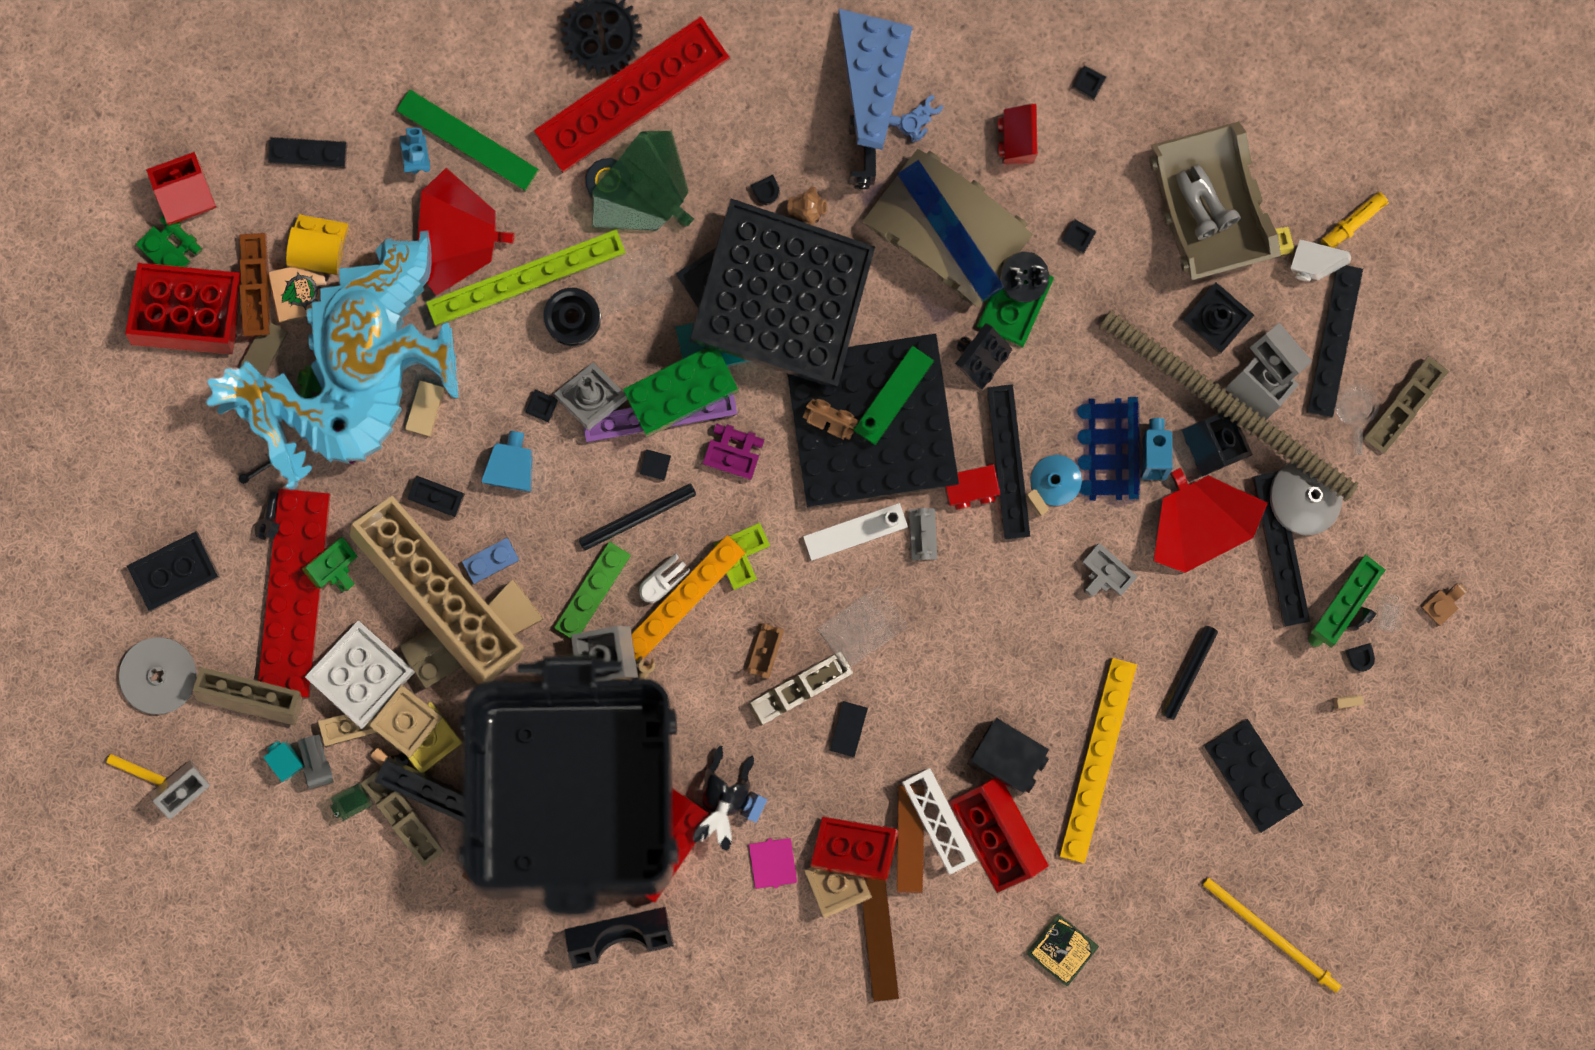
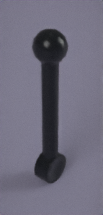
M271 460L247 475L241 474L239 482L247 484L250 478L273 465Z

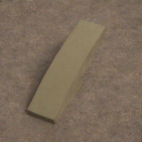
M1428 355L1368 431L1364 439L1385 454L1414 419L1420 408L1433 394L1435 388L1449 373V370Z
M840 651L748 703V706L759 725L762 726L850 676L853 672Z
M379 767L362 780L360 784L375 801L376 806L390 822L393 830L421 865L425 867L441 855L444 849L404 795L374 782L381 768Z

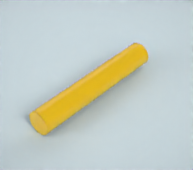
M113 754L109 755L106 762L158 786L166 780L164 776Z

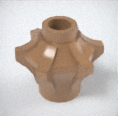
M810 187L807 192L796 197H790L788 200L789 216L800 219L807 224L814 226L815 222H819L820 216L827 213V202L819 197L816 187Z

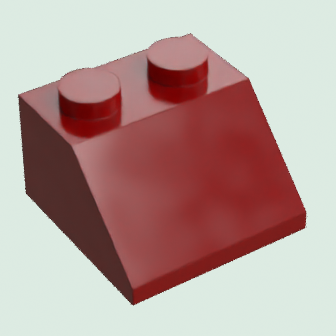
M1037 103L1004 109L1002 117H998L997 120L998 132H1002L1003 142H998V157H1003V164L1034 163L1038 155Z

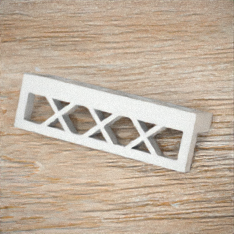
M927 768L903 781L902 784L948 874L951 875L977 861L931 769ZM921 779L926 789L925 796L915 795L910 784ZM917 799L923 800L921 806ZM926 802L934 804L938 812L936 820L925 816L924 808ZM929 822L935 823L933 829L930 826ZM938 825L946 828L950 836L948 844L938 841L935 835ZM941 845L946 846L945 853H944V851H943ZM950 848L957 850L963 861L951 867L947 859Z

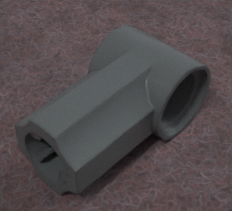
M320 735L298 740L308 790L334 783L329 761H326Z

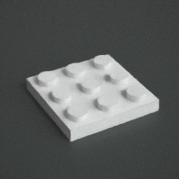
M358 620L305 678L363 729L415 671Z

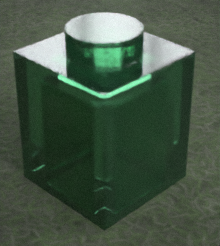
M360 783L332 797L333 804L330 805L336 818L341 817L342 821L348 820L374 806Z

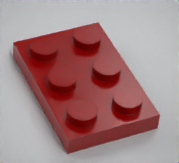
M822 816L811 866L814 869L887 881L898 831L895 828Z

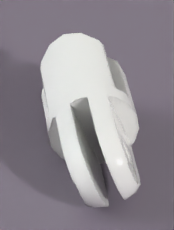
M677 553L671 556L639 585V595L642 600L648 603L657 602L692 572L687 568L673 581L668 583L685 567L686 564L680 561L664 575H661L678 560L679 556Z

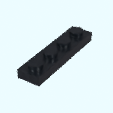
M386 756L374 782L463 822V791Z

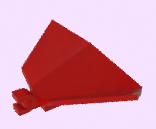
M445 168L421 191L418 241L420 231L429 232L432 262L430 277L426 283L436 296L491 263L495 242L514 243L515 233L496 231V210L448 168Z
M1181 468L1170 473L1178 491L1162 498L1153 557L1154 562L1186 573L1254 538L1267 502L1209 475L1188 485Z

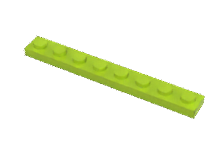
M616 229L427 301L426 304L434 325L437 327L626 255V252Z

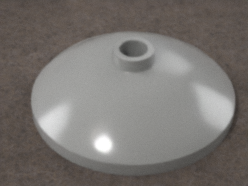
M1289 462L1276 473L1270 487V504L1276 519L1287 530L1299 535H1314L1327 530L1333 525L1340 514L1342 496H1336L1337 493L1335 491L1330 492L1328 486L1326 488L1323 487L1324 483L1321 481L1319 483L1316 482L1317 478L1309 477L1310 474L1308 472L1304 473V469L1301 467L1298 469L1296 468L1297 464ZM1312 491L1316 493L1315 499L1311 496Z

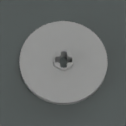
M162 637L145 639L134 645L123 658L119 671L120 687L125 698L135 708L149 714H166L179 709L193 694L192 690L197 678L196 664L189 651L180 643ZM155 669L164 672L161 676L162 682L152 680Z

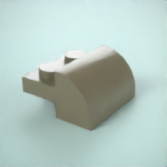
M429 628L400 645L410 667L414 669L425 689L462 667Z

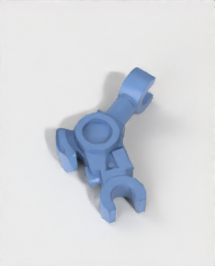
M931 95L926 99L924 107L920 104L915 110L901 117L891 115L889 125L897 126L898 130H901L903 134L911 136V142H917L925 136L928 130L924 128L920 131L921 127L932 121L930 116L939 114L944 106L940 105L937 109H932L930 102L935 97Z

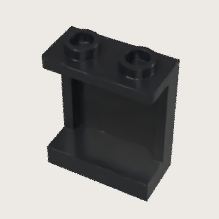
M850 115L849 135H856L854 115ZM864 146V171L850 172L849 185H854V188L859 190L870 189V185H875L876 148Z
M996 717L986 730L967 765L975 770L977 768L983 770L1016 791L1015 794L1021 796L1025 791L1030 793L1037 780L1033 777L1037 770L1042 771L1049 760L1046 757L1049 749Z

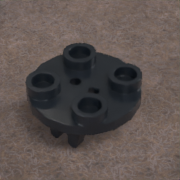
M1022 251L1013 254L1003 261L1000 281L1006 297L1017 302L1028 303L1037 300L1044 294L1049 284L1050 275L1046 263L1040 256L1032 252Z

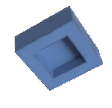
M751 791L741 808V815L757 823L767 799Z

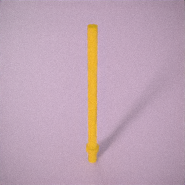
M1208 877L1202 885L1315 976L1320 985L1325 984L1334 993L1339 991L1342 985L1331 977V973L1328 970H1322Z

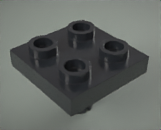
M1215 282L1182 322L1221 354L1252 319L1254 314Z
M987 323L984 324L973 340H970L967 336L962 337L961 340L966 343L965 345L958 341L957 350L963 352V354L955 363L969 380L981 390L993 379L996 371L1008 359L1009 354L1013 350L998 332Z

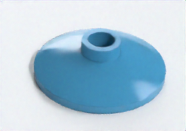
M1047 456L1040 460L1032 471V490H1037L1043 501L1048 505H1065L1071 502L1081 489V472L1076 463L1066 456ZM1052 476H1060V482L1058 484H1052Z

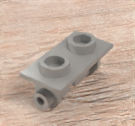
M935 508L909 509L911 559H937Z

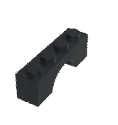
M666 907L565 929L567 953L573 969L598 964L604 951L619 942L632 941L639 943L648 952L674 947Z

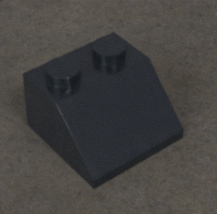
M1223 412L1182 430L1185 442L1191 450L1196 467L1199 469L1202 477L1253 455L1241 427L1237 426L1236 421L1231 422L1229 416L1224 417Z

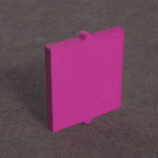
M769 838L765 842L749 844L755 889L771 886L778 888L779 885L797 883L791 838L779 840Z

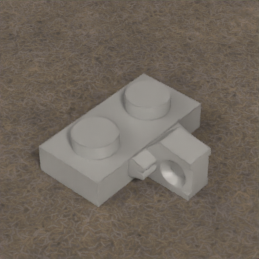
M1100 543L1082 561V564L1091 571L1088 577L1092 582L1084 590L1091 598L1100 589L1106 592L1109 588L1119 596H1122L1138 577Z

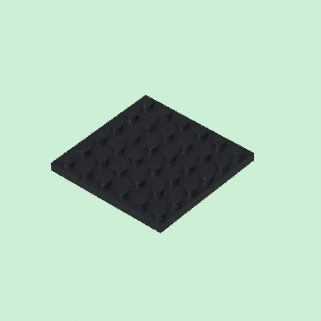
M731 198L725 213L689 342L836 389L875 246Z
M936 333L848 347L836 389L787 373L807 508L959 485ZM912 346L934 360L929 370L876 445L853 431L850 439L845 438L843 440L828 432L831 423L827 422L822 430L807 423V419L803 418L807 404L812 399H821L828 402L831 408L850 412L853 414V418L860 422Z

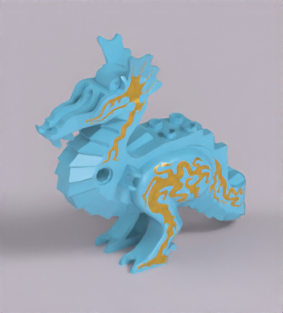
M420 231L419 241H393V238H386L375 250L380 261L379 265L340 268V286L320 289L321 301L312 302V308L307 309L308 323L313 328V334H309V346L311 350L313 349L317 358L311 364V367L323 389V392L317 398L304 399L299 397L284 373L274 379L263 377L249 362H245L237 370L225 369L224 376L220 379H208V384L212 389V396L207 400V404L209 406L220 404L217 409L219 414L236 409L238 415L249 422L251 429L268 442L270 460L273 466L281 472V475L288 479L286 487L290 490L297 488L298 481L311 471L312 466L302 467L306 452L301 451L294 454L297 446L296 443H287L282 426L283 419L291 428L295 427L304 440L307 439L315 453L320 452L330 462L333 460L349 464V461L366 462L367 456L383 448L382 442L393 431L392 426L402 411V408L399 406L403 392L401 383L403 373L408 367L420 364L430 369L441 378L448 393L453 398H459L456 355L453 347L452 328H450L449 323L442 325L436 340L424 337L413 324L402 328L404 324L402 318L410 312L408 308L417 301L416 297L424 291L423 286L430 277L432 261L428 231ZM346 423L344 430L336 432L338 425Z

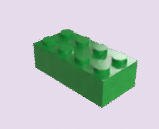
M708 347L623 389L647 437L739 392L720 351Z

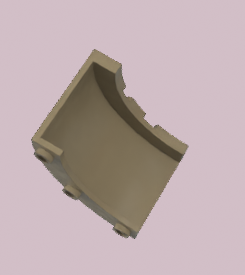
M1239 121L1151 145L1152 155L1149 156L1151 169L1156 170L1160 192L1166 209L1162 211L1164 223L1166 226L1170 225L1181 256V268L1183 272L1188 271L1192 280L1281 256L1278 233L1268 213L1263 214L1260 207L1263 199L1257 180H1252L1248 165L1252 164L1247 132ZM1198 164L1209 177L1223 207L1226 210H1236L1241 217L1230 228L1222 232L1218 230L1215 235L1203 240H1198L1195 235L1196 220L1190 206L1180 191L1176 175L1183 170L1191 183L1195 182L1191 166ZM1200 196L1199 198L1204 209L1210 216V219L1215 222L1205 199Z
M917 149L863 220V223L879 237L898 249L902 247L912 254L911 258L927 270L931 271L932 269L943 278L941 281L963 300L978 308L999 281L1003 261L1013 254L1019 253L1033 234L1026 228L1027 222L1017 215L1015 217L1012 216L1001 205L985 194V188L975 180L969 182L957 172L941 163V159L933 152L928 151L926 154Z

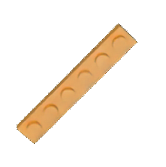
M729 535L703 559L631 634L635 660L637 662L640 656L644 659L747 553Z

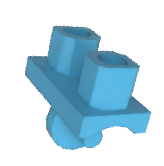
M407 128L406 135H400L399 137L404 172L418 173L420 170L430 172L425 135H422V129Z

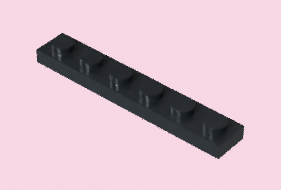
M1345 265L1335 272L1307 413L1329 418L1334 416L1363 268Z
M1013 384L987 387L997 480L1000 490L999 498L1004 540L1031 537Z
M1272 472L1253 476L1257 498L1267 502L1261 520L1283 627L1310 622L1292 532L1280 524L1271 508L1270 487L1277 473Z

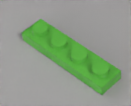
M609 541L554 628L569 638L573 634L582 633L631 555Z

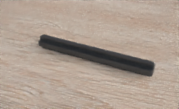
M687 484L580 537L579 543L583 550H588L695 497L696 491L692 484Z

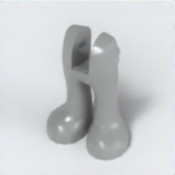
M1198 164L1191 166L1195 182L1191 183L1183 170L1176 175L1180 191L1190 206L1196 220L1195 235L1198 240H1203L1215 235L1218 230L1222 232L1230 228L1241 217L1236 210H1226L1223 207L1209 177ZM1200 196L1205 199L1215 222L1210 219V216L1204 209L1199 198Z

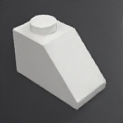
M1300 239L1291 270L1299 280L1310 282L1311 279L1320 280L1351 262V255L1347 251Z

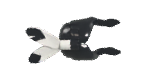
M719 746L715 751L713 763L705 772L702 788L703 805L713 813L696 828L693 834V841L700 842L705 840L716 829L720 847L724 851H728L732 843V837L727 816L736 814L746 801L750 789L748 773L754 764V756H750L744 763L741 784L728 787L725 781L715 774L720 761L723 759V746Z

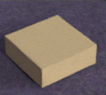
M1034 489L1026 495L1027 500L1039 517L1049 511L1037 490Z
M1351 695L1334 698V708L1364 705L1363 696Z

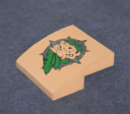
M296 267L268 272L278 323L307 317V309L312 308V302L321 301L320 289L327 288L323 272Z

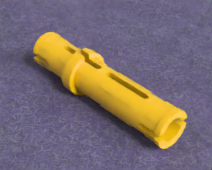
M1380 191L1376 192L1344 221L1340 220L1329 234L1320 239L1321 244L1336 248L1346 238L1350 239L1354 235L1353 232L1389 203L1387 198Z

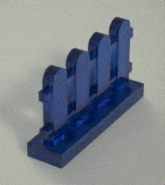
M1128 397V403H1122V398H1115V403L1095 404V399H1089V404H1082L1077 409V414L1081 419L1089 420V429L1081 430L1077 436L1081 444L1089 445V455H1082L1078 459V466L1082 470H1089V480L1082 481L1079 493L1089 496L1090 501H1096V496H1116V501L1123 500V495H1129L1130 501H1140L1139 398ZM1115 419V429H1096V420ZM1122 419H1128V428L1122 429ZM1122 444H1128V454H1122ZM1096 445H1115V454H1096ZM1096 470H1116V480H1096ZM1122 470H1129V479L1122 480Z

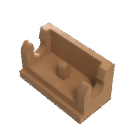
M765 623L759 624L745 672L769 679L784 629Z

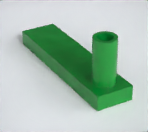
M912 346L854 431L876 445L929 370L934 360Z
M1365 554L1312 629L1311 634L1308 636L1310 645L1319 647L1325 643L1332 648L1386 569Z

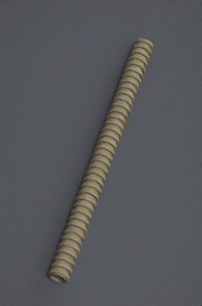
M1114 310L1107 313L1100 323V329L1107 330L1106 333L1108 335L1111 333L1113 335L1112 338L1120 339L1119 343L1122 344L1124 342L1126 348L1131 347L1132 352L1135 353L1137 351L1139 357L1144 356L1146 358V362L1151 361L1153 367L1158 366V370L1165 371L1166 376L1171 375L1173 381L1175 379L1178 380V384L1185 385L1184 388L1186 390L1189 388L1192 390V394H1198L1197 398L1205 399L1204 403L1207 404L1209 402L1211 408L1216 407L1218 409L1217 412L1220 413L1222 411L1224 417L1229 416L1231 418L1230 421H1236L1238 427L1243 426L1245 432L1249 430L1251 436L1256 435L1257 440H1263L1265 446L1267 444L1270 445V449L1277 450L1276 453L1278 455L1280 453L1283 454L1285 460L1288 458L1291 464H1297L1296 468L1299 469L1301 467L1304 469V473L1308 472L1310 474L1309 477L1317 478L1316 482L1319 483L1321 481L1324 483L1323 487L1326 488L1328 486L1330 488L1329 491H1335L1338 497L1341 495L1343 501L1349 500L1356 491L1359 484L1357 481L1355 483L1352 482V478L1345 477L1344 472L1339 473L1337 467L1335 469L1332 468L1330 462L1328 464L1325 463V459L1318 458L1319 455L1317 453L1315 455L1311 453L1312 450L1310 448L1308 450L1305 449L1306 445L1298 444L1299 440L1296 439L1294 441L1291 439V435L1287 436L1285 434L1286 431L1278 430L1279 426L1276 425L1274 427L1271 425L1272 421L1267 422L1264 416L1261 418L1259 412L1256 411L1254 413L1252 411L1253 408H1247L1245 402L1240 403L1238 397L1234 399L1232 397L1233 394H1227L1225 388L1220 389L1218 383L1215 385L1212 383V379L1207 380L1205 374L1200 375V371L1193 370L1192 365H1186L1187 362L1185 360L1182 362L1179 356H1173L1174 352L1171 351L1169 353L1167 347L1162 348L1160 346L1161 343H1155L1152 337L1149 339L1147 333L1142 334L1140 328L1135 329L1134 324L1129 325L1128 320H1122L1120 314L1118 316L1115 315Z

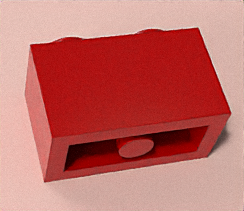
M994 464L957 472L959 485L945 487L949 507L955 506L956 510L971 507L970 502L980 500L981 505L995 502V496L1000 495Z

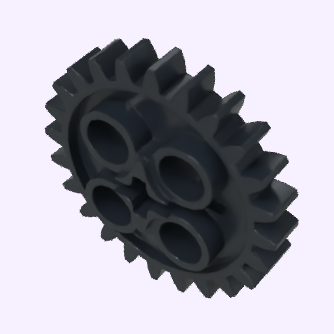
M583 0L584 3L582 5L574 1L576 10L567 9L570 18L562 19L567 27L560 28L561 33L567 35L561 38V43L569 44L564 48V52H573L569 57L570 61L573 62L578 59L577 67L579 69L587 65V73L596 68L598 76H600L602 69H605L607 74L610 75L612 67L619 72L620 63L628 66L627 58H636L632 50L641 49L640 44L635 41L643 39L642 34L636 33L642 29V24L635 23L639 20V15H631L634 10L633 6L625 8L626 0H621L619 3H617V0ZM597 12L601 14L603 30L606 32L604 37L607 55H603L599 35H597L599 33L596 20ZM610 14H615L619 19L615 24H608L605 22L606 17ZM591 19L594 23L591 28L584 29L580 26L581 21ZM613 39L623 41V45L618 49H613L609 46ZM590 43H594L598 46V49L595 53L589 54L585 52V47Z

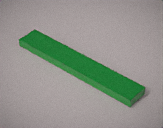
M409 89L396 110L525 192L539 172V169L411 89Z

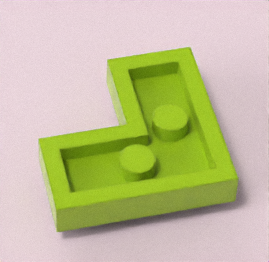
M760 523L730 536L747 552L727 572L734 590L757 581L748 556L770 547ZM722 540L713 543L716 547Z

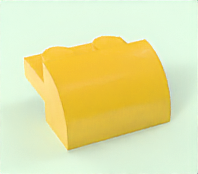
M298 214L295 226L291 228L286 255L287 266L337 275L343 257V247L348 234L349 223Z

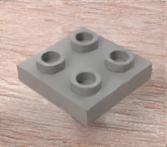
M594 362L554 393L556 399L588 431L627 400L626 394Z

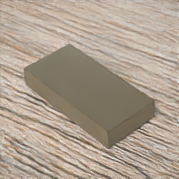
M270 322V335H256L241 365L249 362L265 377L289 332Z

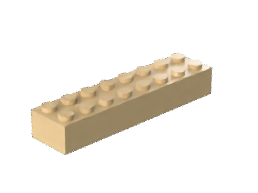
M393 496L352 523L351 539L478 685L491 682L521 659L525 647Z

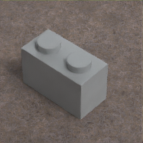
M1280 323L1249 347L1282 387L1312 362Z
M190 760L150 794L152 801L170 820L205 791L210 784L205 775Z

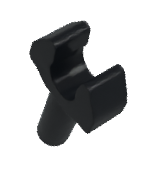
M269 492L264 519L255 524V535L262 540H265L266 537L274 539L279 531L280 524L274 521L278 493Z

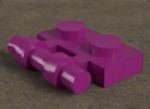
M716 423L713 433L721 435L722 439L721 442L710 440L703 465L752 480L759 455L750 453L752 446L762 449L765 439L757 437L756 433L750 431L745 433L735 430L734 426L728 424L723 426ZM730 439L743 442V449L729 446Z

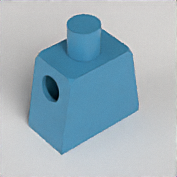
M1151 418L1149 419V430H1146L1142 437L1141 479L1167 480L1173 469L1172 431L1165 430V419Z
M509 431L507 445L495 443L482 478L483 484L532 492L533 451L522 448L525 433Z

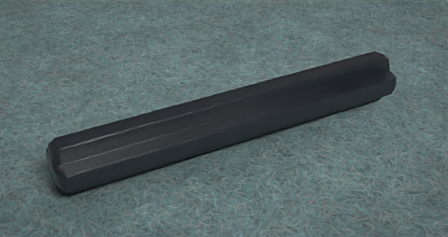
M1211 626L1204 627L1162 711L1164 717L1170 720L1176 718L1218 634L1215 628Z

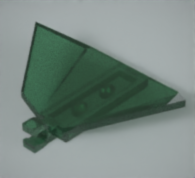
M641 131L592 190V228L658 231L672 216L684 228L691 224L694 218L680 207L689 190L672 131Z

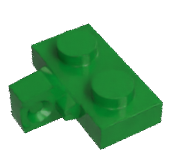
M340 537L303 567L302 570L317 589L322 588L329 582L330 585L335 584L341 592H344L355 585L347 574L350 571L347 566L358 556L345 539Z

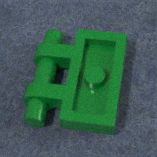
M163 215L159 221L165 226V229L160 232L153 226L136 245L158 265L187 267L191 261L185 254L190 250L197 256L202 252L203 248L197 243L198 240L192 234L188 235L180 227L181 223L177 222L168 226ZM173 234L182 242L178 248L168 240Z

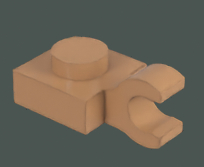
M1457 583L1446 595L1442 590H1439L1421 608L1438 626H1441L1459 609L1454 602L1468 590L1461 583Z

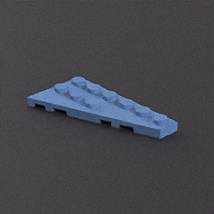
M839 9L838 20L841 26V40L844 46V60L848 86H850L851 105H853L857 144L883 150L913 26Z

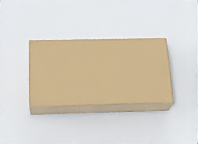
M419 381L406 430L431 437L445 391L444 387Z

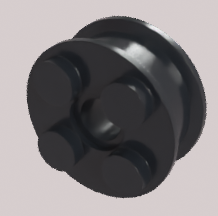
M564 288L557 291L549 298L544 308L543 318L548 332L557 342L566 346H580L589 342L595 337L601 325V312L597 302L588 292L579 288ZM569 311H577L579 319L575 323H568L565 319L566 314Z

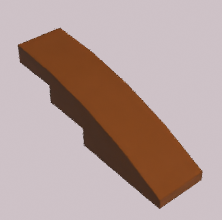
M240 234V297L243 336L270 335L267 234Z
M898 785L897 893L923 894L924 825L904 786ZM910 785L915 795L924 797V785ZM917 799L921 806L923 800Z

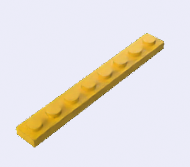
M1111 658L1061 847L1060 857L1081 863L1086 861L1137 664Z

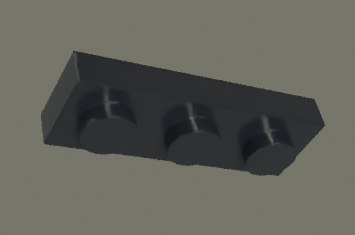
M270 137L268 160L270 164L346 168L347 142Z

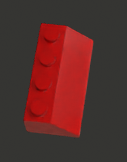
M992 778L948 802L997 893L1031 879L1049 867L1010 792L1001 781Z

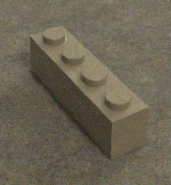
M200 667L192 690L198 702L294 726L303 704L300 691Z

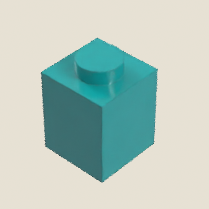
M279 741L275 742L266 749L268 754L263 757L281 782L287 781L304 767L303 761L288 741L282 743Z

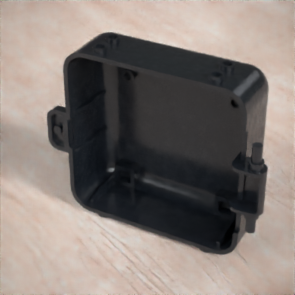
M596 655L543 656V660H535V663H517V674L535 673L536 676H543V682H485L476 686L469 693L465 702V716H460V731L463 732L464 818L463 845H459L458 856L459 861L462 862L467 879L477 893L489 899L543 898V906L548 914L554 917H569L592 914L597 907V897L650 896L660 893L669 885L673 876V864H678L679 858L677 838H673L672 735H677L676 709L670 706L667 691L660 683L647 678L597 681V674L622 671V661H604V659H596Z

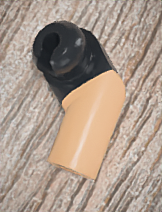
M380 747L370 755L380 766H382L386 756L406 766L409 763V758L406 754L399 753L398 755L388 756Z

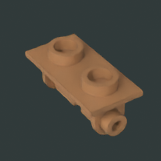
M812 399L807 404V409L803 418L807 419V423L823 430L826 423L829 422L831 423L828 429L829 433L843 440L851 438L854 431L852 429L859 422V420L853 418V414L845 410L838 411L831 408L828 402L821 399Z

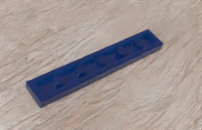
M917 160L897 173V176L980 300L984 302L1004 289L1003 284L921 162Z

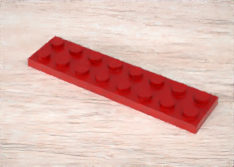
M700 16L540 125L534 132L560 170L565 173L730 60V56L702 16Z
M279 489L275 522L280 524V527L273 539L258 681L300 691L301 697L309 698L311 682L305 676L313 669L321 588L317 589L302 568L325 550L331 494Z

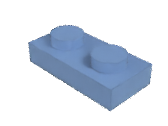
M505 538L465 559L462 563L473 584H476L520 560L509 539Z

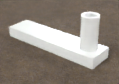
M898 503L803 536L811 561L908 528L901 505Z

